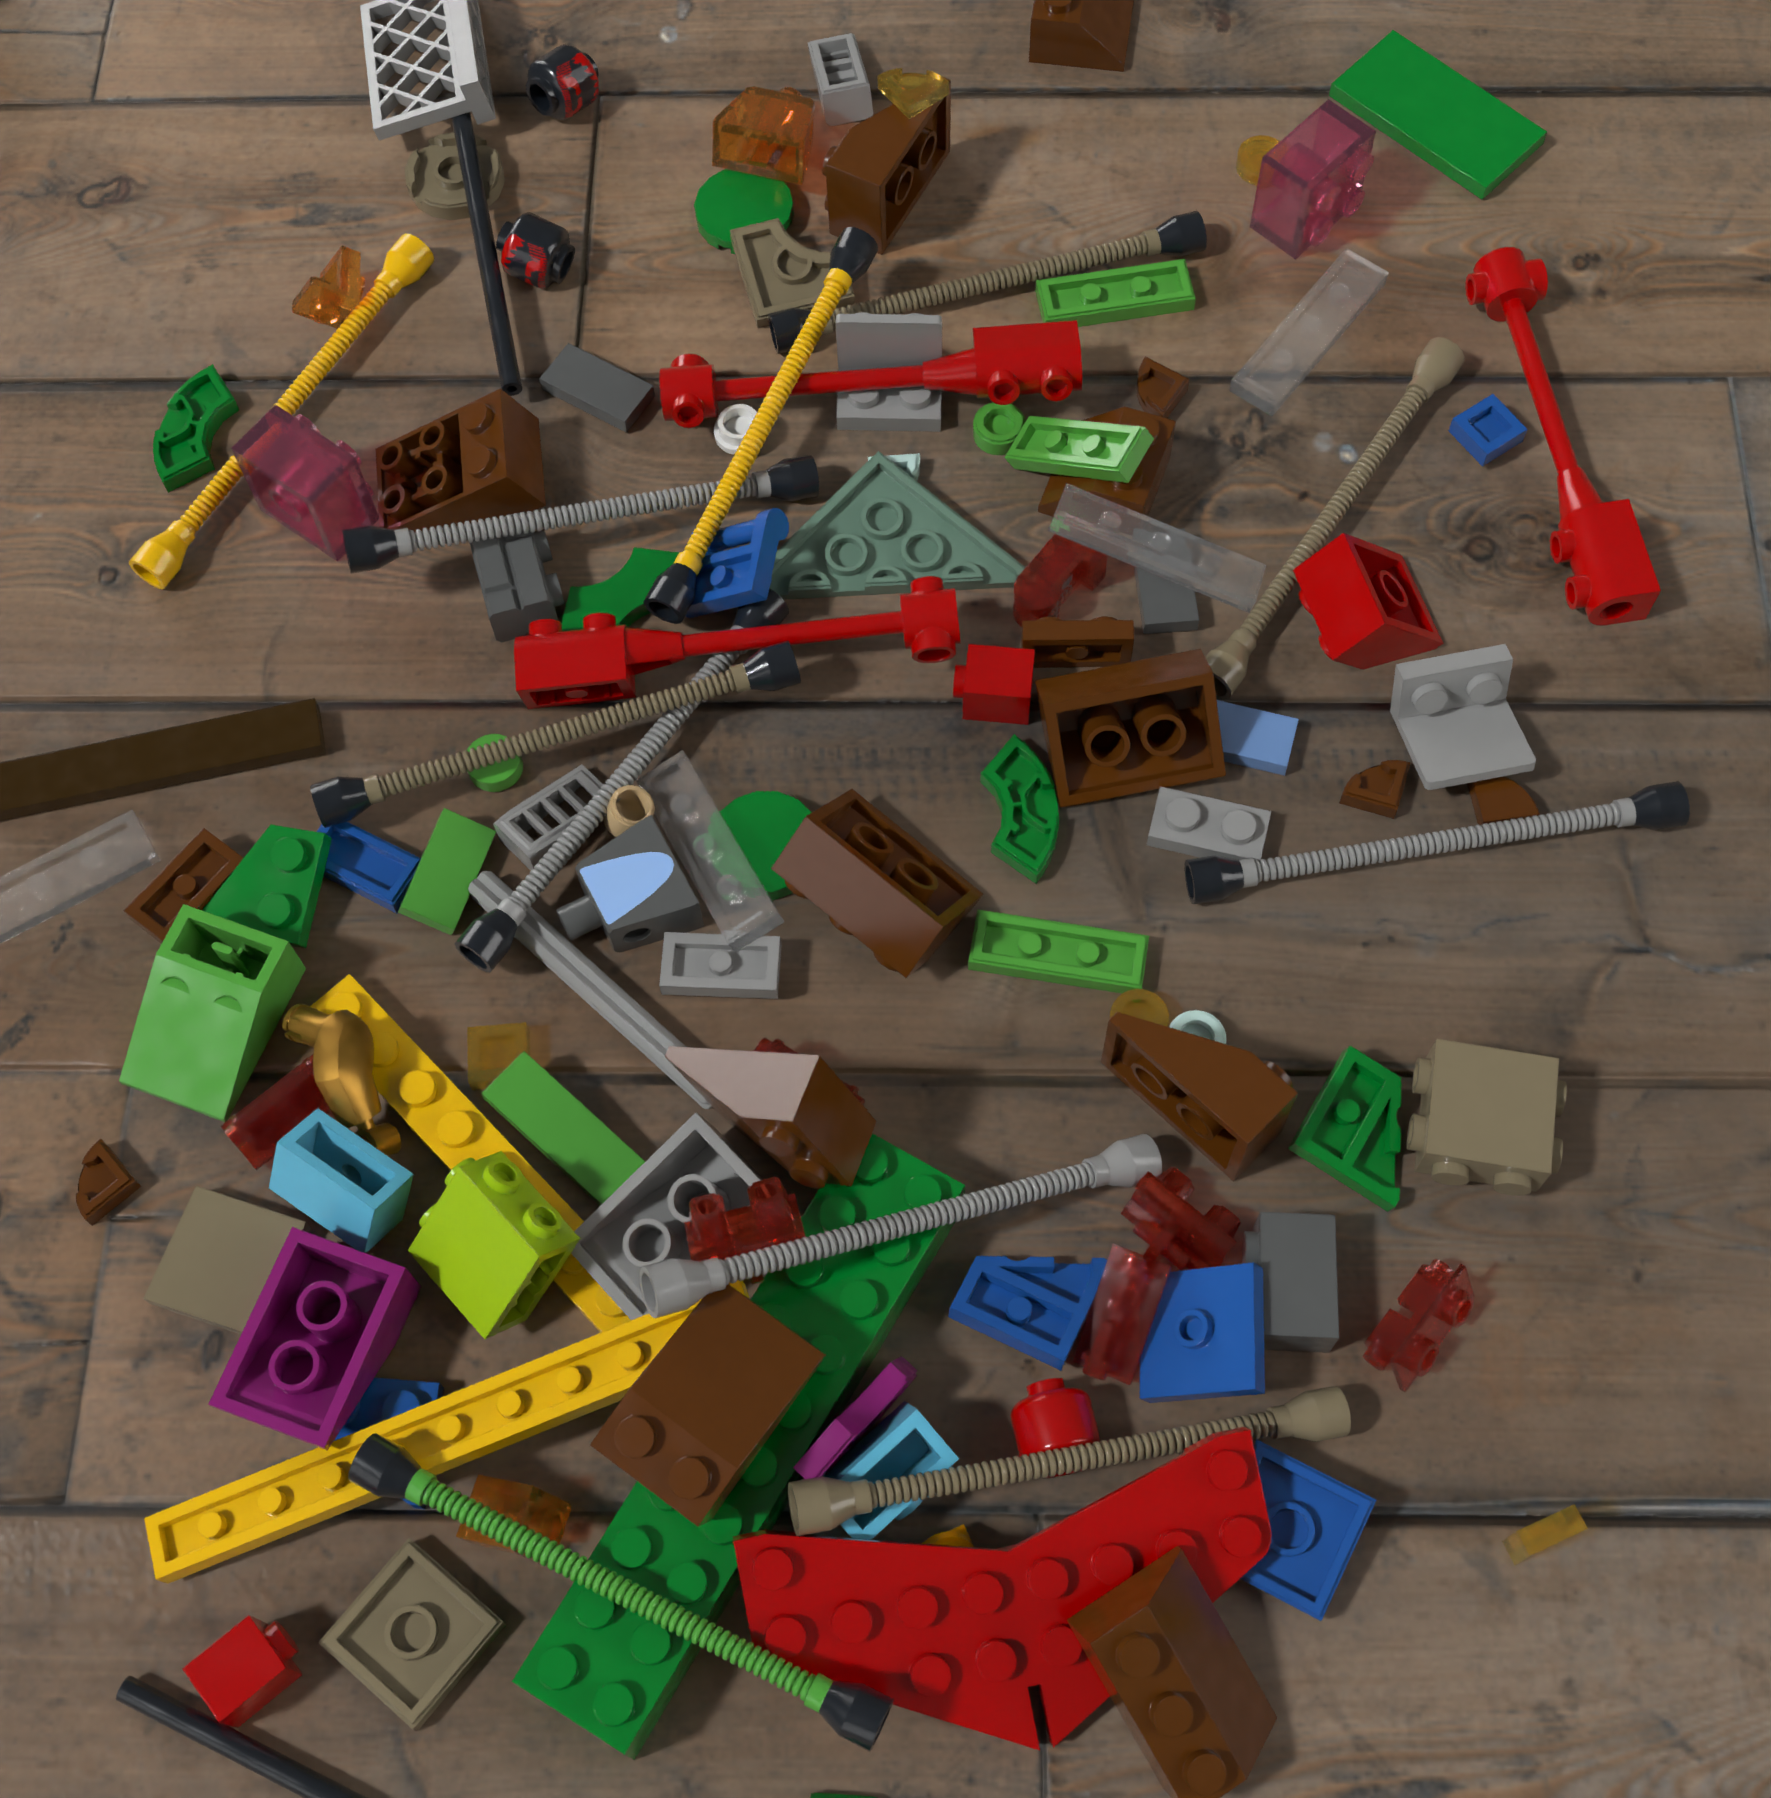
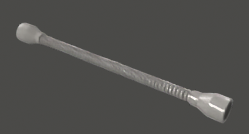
M1140 1134L1117 1140L1102 1153L1084 1159L1081 1164H1075L1060 1170L1056 1169L1053 1172L1041 1173L1040 1175H1034L1019 1181L1015 1180L1012 1183L1008 1182L1004 1185L1000 1184L991 1188H985L984 1190H978L963 1196L952 1197L948 1200L944 1199L934 1204L929 1203L919 1208L914 1207L912 1210H905V1212L899 1211L898 1213L885 1215L883 1218L877 1217L869 1221H862L861 1224L855 1223L854 1225L840 1227L832 1231L810 1235L809 1237H803L801 1240L795 1239L794 1241L786 1242V1244L772 1245L771 1247H765L763 1250L757 1249L755 1252L742 1253L740 1256L735 1255L724 1260H719L717 1257L703 1261L672 1258L641 1267L639 1273L642 1297L649 1314L656 1319L687 1310L707 1294L725 1289L729 1282L736 1283L737 1280L743 1281L745 1278L751 1279L753 1276L758 1277L760 1274L766 1275L768 1272L773 1273L783 1268L788 1269L798 1264L802 1265L813 1260L835 1256L836 1253L842 1254L843 1252L857 1250L865 1246H872L880 1242L916 1234L917 1232L945 1226L953 1222L957 1223L960 1220L964 1221L967 1218L979 1217L982 1214L986 1215L996 1210L1001 1211L1002 1209H1008L1009 1207H1015L1016 1205H1022L1023 1203H1029L1038 1199L1041 1200L1052 1195L1056 1196L1057 1194H1063L1086 1186L1097 1188L1111 1185L1132 1188L1154 1182L1160 1178L1162 1173L1161 1155L1154 1140L1147 1134Z

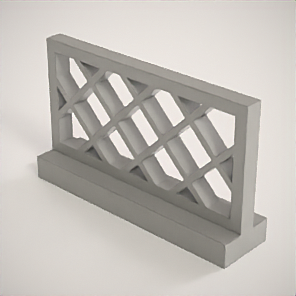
M375 0L360 5L373 130L379 141L468 112H472L477 124L496 119L478 0H440L431 11L422 8L427 3L435 0ZM396 14L386 26L375 23L377 19ZM411 20L420 22L410 34L402 32ZM435 28L445 30L435 42L426 39ZM391 42L399 44L390 56L381 54ZM415 50L424 53L414 65L405 62ZM440 58L449 61L439 73L430 71ZM394 73L404 75L393 88L384 85ZM419 81L428 84L418 96L409 94ZM444 89L454 92L456 97L437 103L433 102ZM398 104L407 107L402 114L386 119Z

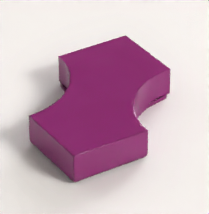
M902 1356L891 1361L869 1387L830 1424L793 1468L804 1479L826 1476L853 1445L880 1420L918 1376L915 1374L918 1370Z

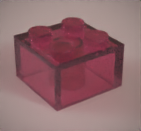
M1328 99L1262 157L1250 228L1295 260L1311 245L1314 247L1319 246L1330 233L1332 226L1343 216L1346 218L1351 217L1364 200L1365 191L1362 189L1365 176L1374 161V156L1371 155L1376 131Z
M275 404L231 448L260 510L337 562L346 554L342 529L367 525L373 526L379 520V515L371 497L374 492L363 477L359 467L362 462L358 454L345 442L337 440L333 443L321 435L319 429L307 417L301 414H297L294 417Z

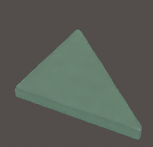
M878 451L777 550L769 588L784 600L911 593L910 583L917 578L926 576L941 578L944 589L972 590L1026 587L1032 580V572Z

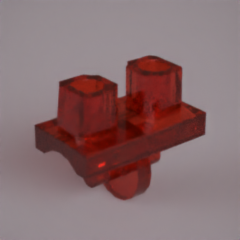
M1170 1167L1157 1177L1148 1171L1138 1181L1134 1194L1121 1212V1215L1136 1226L1132 1232L1149 1245L1140 1261L1152 1269L1164 1257L1180 1271L1185 1267L1191 1270L1222 1266L1236 1244L1233 1238L1241 1224L1240 1219L1223 1205H1213L1205 1215L1201 1214L1187 1202L1195 1190L1192 1181L1177 1168Z
M772 1177L754 1182L747 1189L751 1204L748 1206L726 1211L723 1197L714 1193L691 1199L689 1202L690 1221L684 1222L691 1260L703 1261L714 1257L724 1260L727 1257L740 1256L742 1253L748 1254L750 1251L755 1252L757 1249L763 1250L765 1247L778 1246L780 1243L786 1244L788 1241L801 1240L803 1237H806L795 1193L788 1195L780 1179ZM762 1274L751 1278L752 1285L765 1281Z

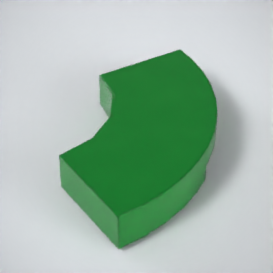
M213 364L195 374L174 393L166 404L168 411L159 430L155 431L153 439L154 462L168 493L215 470L210 454L213 437L222 423L239 411L234 397Z
M1014 734L981 772L980 783L995 797L1002 815L1001 827L991 844V853L1037 884L1045 873L1056 847L1059 829L1058 803L1054 791V783L1044 763L1023 740Z

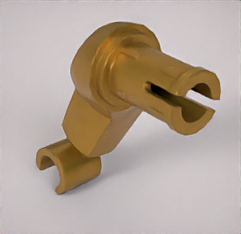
M306 1004L292 1006L287 1011L283 1020V1030H289L284 1035L291 1041L314 1047L313 1070L315 1082L336 1121L346 1128L356 1126L358 1131L355 1134L385 1155L389 1156L398 1153L401 1149V1137L398 1130L390 1123L375 1125L373 1117L380 1113L382 1107L372 1075L374 1043L368 1026L360 1017L348 1010H339L333 1014H327Z

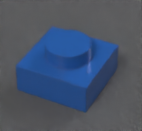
M1492 394L1454 417L1448 431L1483 467L1523 442L1528 429Z

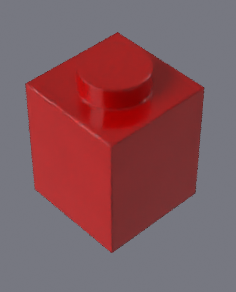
M968 644L966 665L956 664L953 683V697L963 698L962 719L1028 725L1035 650Z
M251 1615L245 1617L182 1668L217 1721L235 1728H239L303 1675L292 1660V1657L299 1652V1649L283 1626L276 1620L268 1626L266 1622Z

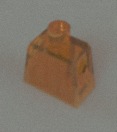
M755 86L747 87L713 120L712 166L802 185L813 145L815 101L811 98L803 97L799 91L791 87H784L779 91Z

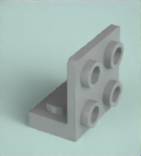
M859 312L836 315L838 371L923 365L922 362L942 357V317L940 315H924L921 313L901 315ZM924 386L839 392L837 398V430L941 432L942 391L924 389Z
M1506 644L1396 664L1390 713L1425 789L1434 790L1534 770L1536 758L1506 700L1513 658Z

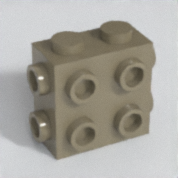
M1436 1039L1426 1058H1417L1413 1073L1412 1092L1421 1094L1420 1115L1412 1114L1407 1134V1150L1416 1151L1414 1172L1431 1174L1432 1180L1445 1185H1465L1469 1181L1491 1184L1495 1191L1506 1195L1522 1196L1530 1194L1531 1191L1537 1192L1551 1173H1558L1562 1161L1563 1140L1560 1137H1554L1555 1116L1560 1117L1562 1115L1567 1094L1566 1081L1558 1080L1559 1058Z

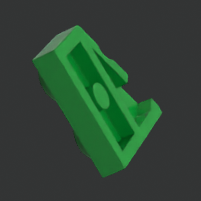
M270 824L202 911L289 941L291 946L306 948L332 838L325 833Z
M1351 1045L1342 1051L1288 1147L1290 1151L1387 1212L1395 1208L1400 1200V1188H1395V1155L1400 1152L1401 1128L1396 1117L1397 1110L1401 1106V1077Z

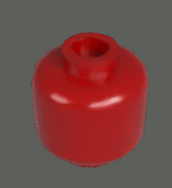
M1050 1378L1028 1385L1026 1387L1028 1397L1016 1403L1011 1410V1421L1020 1458L1023 1454L1029 1456L1030 1453H1035L1037 1455V1452L1040 1451L1045 1453L1046 1450H1051L1053 1452L1056 1448L1061 1450L1063 1447H1077L1079 1444L1085 1445L1086 1443L1092 1444L1096 1441L1101 1442L1089 1395L1082 1389L1065 1388L1063 1378ZM1072 1470L1071 1473L1066 1474V1473L1064 1472V1474H1062V1475H1058V1474L1056 1473L1055 1476H1049V1475H1048L1046 1478L1061 1477V1476H1066V1475L1074 1474V1473H1077V1472H1074V1471Z

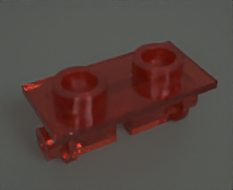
M313 1055L304 1059L295 1069L221 1125L225 1134L256 1170L275 1156L277 1142L313 1111L319 1108L326 1114L331 1112L315 1082Z
M1117 1244L1112 1245L1073 1362L1084 1366L1082 1370L1084 1374L1099 1380H1106L1108 1376L1127 1385H1132L1172 1266Z
M1434 1259L1430 1265L1422 1264L1397 1298L1399 1305L1413 1312V1316L1408 1319L1389 1309L1371 1335L1366 1339L1365 1345L1368 1349L1363 1354L1364 1359L1380 1371H1384L1388 1364L1391 1365L1400 1390L1406 1392L1417 1375L1422 1377L1430 1371L1438 1357L1440 1343L1452 1327L1459 1328L1469 1317L1474 1305L1475 1296L1466 1266L1460 1263L1454 1272L1446 1263L1438 1259Z

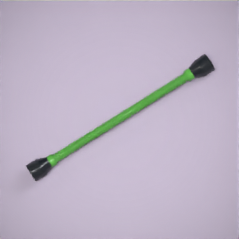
M377 1433L369 1436L355 1455L349 1470L348 1479L357 1486L377 1496L407 1499L419 1506L423 1504L429 1505L432 1509L437 1508V1511L440 1513L444 1512L445 1516H451L453 1520L459 1519V1523H466V1526L469 1528L473 1527L476 1532L481 1530L482 1535H488L490 1539H495L497 1543L503 1542L505 1547L510 1546L513 1551L518 1549L519 1554H525L526 1558H532L534 1562L540 1561L542 1566L547 1565L548 1569H555L557 1574L562 1573L565 1578L570 1576V1580L573 1582L577 1581L580 1586L585 1584V1588L588 1590L593 1587V1592L596 1594L600 1592L602 1597L608 1595L609 1601L615 1600L617 1605L623 1603V1608H630L632 1613L638 1611L640 1617L645 1616L648 1621L653 1619V1623L656 1625L661 1623L663 1629L669 1627V1632L673 1633L676 1631V1635L679 1637L684 1635L686 1641L691 1639L692 1644L696 1645L699 1643L700 1648L704 1649L707 1647V1651L710 1653L715 1651L714 1653L717 1657L722 1655L723 1660L727 1661L730 1659V1663L733 1665L738 1663L740 1669L746 1667V1672L750 1673L753 1671L754 1676L758 1677L761 1675V1679L764 1681L769 1679L771 1685L777 1683V1688L782 1689L785 1687V1692L790 1693L792 1691L794 1697L800 1695V1699L804 1701V1706L819 1713L840 1737L869 1752L874 1747L892 1708L893 1698L863 1683L834 1681L821 1673H818L817 1676L815 1674L808 1676L809 1672L807 1670L801 1672L799 1666L793 1668V1663L787 1662L785 1664L784 1658L777 1660L776 1654L770 1656L768 1650L762 1652V1647L756 1646L754 1648L753 1642L746 1644L745 1638L739 1640L737 1634L731 1636V1631L726 1630L723 1632V1627L718 1626L716 1628L714 1622L708 1624L706 1618L700 1620V1615L695 1614L693 1616V1612L690 1610L685 1612L683 1606L677 1608V1603L673 1602L670 1604V1600L667 1598L662 1600V1596L659 1594L655 1596L654 1591L650 1590L647 1592L646 1587L640 1588L638 1583L632 1584V1580H625L623 1575L617 1576L615 1571L610 1572L607 1567L602 1569V1565L599 1563L595 1564L592 1559L587 1561L586 1556L580 1557L578 1552L572 1553V1549H565L562 1544L557 1546L555 1540L550 1541L549 1537H543L539 1532L535 1534L533 1529H528L526 1525L520 1526L518 1521L513 1522L512 1518H506L502 1513L498 1515V1511L491 1510L489 1506L484 1507L481 1502L476 1503L475 1499H469L467 1495H462L460 1491L454 1492L452 1487L447 1488L446 1484H440L436 1475L422 1469L404 1447Z

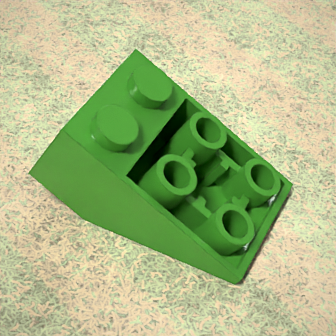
M183 904L155 955L119 1082L227 1123L306 970V967L289 941Z

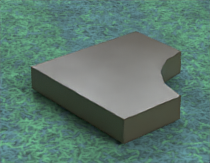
M779 218L730 230L731 243L757 328L769 326V313L790 308L812 310L823 287H825L824 280L829 272L830 252H819L803 247L787 234ZM852 285L846 295L841 296L836 308L854 304L855 295Z

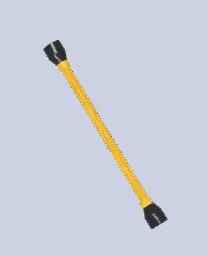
M847 227L839 235L830 252L829 272L824 280L825 287H823L786 360L775 377V381H773L772 386L760 405L758 413H756L755 418L752 420V424H750L746 435L743 437L731 460L732 462H730L726 473H724L723 478L720 480V484H718L714 495L711 497L684 551L679 552L674 563L657 576L644 600V606L661 620L673 624L682 623L695 599L696 580L703 566L702 559L720 528L719 526L723 522L722 520L725 519L728 509H730L731 504L734 502V498H736L740 487L743 485L760 449L763 447L777 417L780 415V411H782L822 332L825 330L830 317L836 309L841 296L846 295L851 284L863 276L870 267L878 251V244L864 230L856 227Z

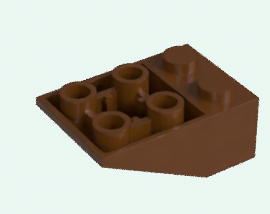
M501 388L375 449L379 527L392 530L408 528V531L413 530L415 532L416 529L422 531L423 528H427L429 530L432 526L436 529L438 525H441L443 528L445 524H448L450 527L451 523H455L457 526L458 522L464 524L465 521L470 523L472 520L478 522L479 519L485 521L488 517L492 520L494 516L499 519L500 515L506 516L507 514L512 515L520 512H533L546 506L539 418Z

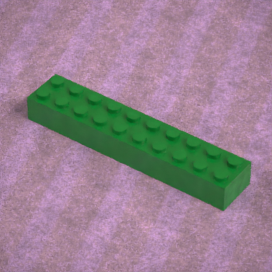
M872 1133L852 1186L825 1184L823 1188H820L786 1242L794 1241L795 1239L801 1240L803 1237L832 1231L833 1229L854 1225L855 1223L861 1224L862 1221H869L877 1217L883 1218L885 1215H891L899 1211L905 1212L907 1209L912 1210L914 1207L919 1208L922 1205L934 1204L944 1199L948 1200L952 1197L963 1196L965 1194V1185ZM955 1222L924 1230L923 1232H917L916 1234L895 1238L894 1240L873 1244L872 1246L843 1252L842 1254L836 1253L835 1256L813 1260L802 1265L798 1264L788 1269L783 1268L773 1273L768 1272L750 1300L826 1354L825 1358L711 1521L701 1526H696L637 1481L588 1560L592 1559L595 1564H601L602 1569L607 1567L610 1572L615 1571L617 1576L623 1575L625 1580H632V1584L638 1583L640 1588L646 1587L647 1592L650 1590L654 1591L655 1596L658 1594L662 1596V1600L665 1598L669 1599L670 1604L673 1602L677 1603V1608L683 1606L685 1612L690 1610L693 1612V1616L695 1614L700 1615V1620L706 1618L708 1624L710 1622L716 1624L741 1582L733 1536L773 1529L789 1502L788 1483L799 1481L803 1478L793 1467L830 1424L841 1415ZM575 1581L512 1682L619 1752L635 1760L701 1648L699 1643L696 1645L692 1644L691 1639L686 1641L684 1635L679 1637L676 1635V1631L673 1633L669 1632V1627L663 1629L661 1623L656 1625L653 1623V1619L648 1621L645 1616L640 1617L638 1611L632 1613L630 1608H623V1603L617 1605L615 1600H608V1595L602 1597L600 1592L597 1594L593 1592V1587L588 1590L585 1588V1584L580 1586Z

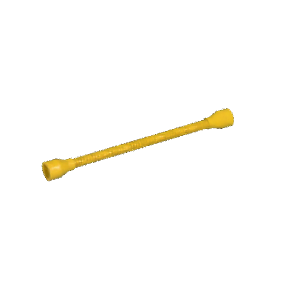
M407 233L400 236L387 252L382 271L374 280V287L367 292L363 300L359 302V305L352 310L351 314L340 325V328L332 334V337L317 352V355L313 357V360L309 362L305 370H302L297 379L293 381V384L289 386L277 403L262 418V422L258 423V426L254 428V431L250 433L246 441L242 442V446L238 447V451H235L233 456L226 461L221 470L217 472V475L213 477V480L209 482V485L205 487V490L201 491V495L197 496V500H194L193 504L181 515L180 519L173 521L164 532L143 543L129 560L131 569L140 578L155 588L165 589L181 569L186 550L195 539V531L199 530V526H202L204 521L208 519V516L212 514V511H215L216 506L220 505V502L224 500V497L228 495V492L232 490V487L236 485L240 477L244 476V472L248 471V467H251L256 458L260 456V453L264 451V448L268 447V443L272 442V439L276 437V434L280 432L284 424H287L288 419L292 418V415L296 413V410L300 408L304 400H307L308 396L311 395L312 391L323 380V377L327 375V372L331 371V368L335 366V363L350 348V345L354 343L358 335L369 325L373 317L384 307L388 299L394 298L402 288L420 280L434 263L433 253L422 240Z

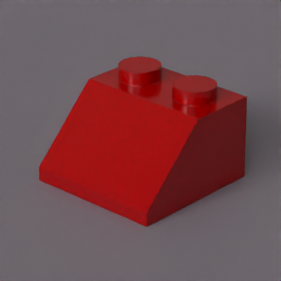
M1343 532L1293 569L1301 588L1299 591L1300 601L1316 621L1321 633L1318 639L1322 650L1334 662H1340L1364 670L1435 650L1444 644L1401 554Z

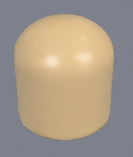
M626 785L617 789L609 800L607 815L603 817L607 830L617 837L642 819L650 815L653 817L655 805L652 797L646 790L634 785Z

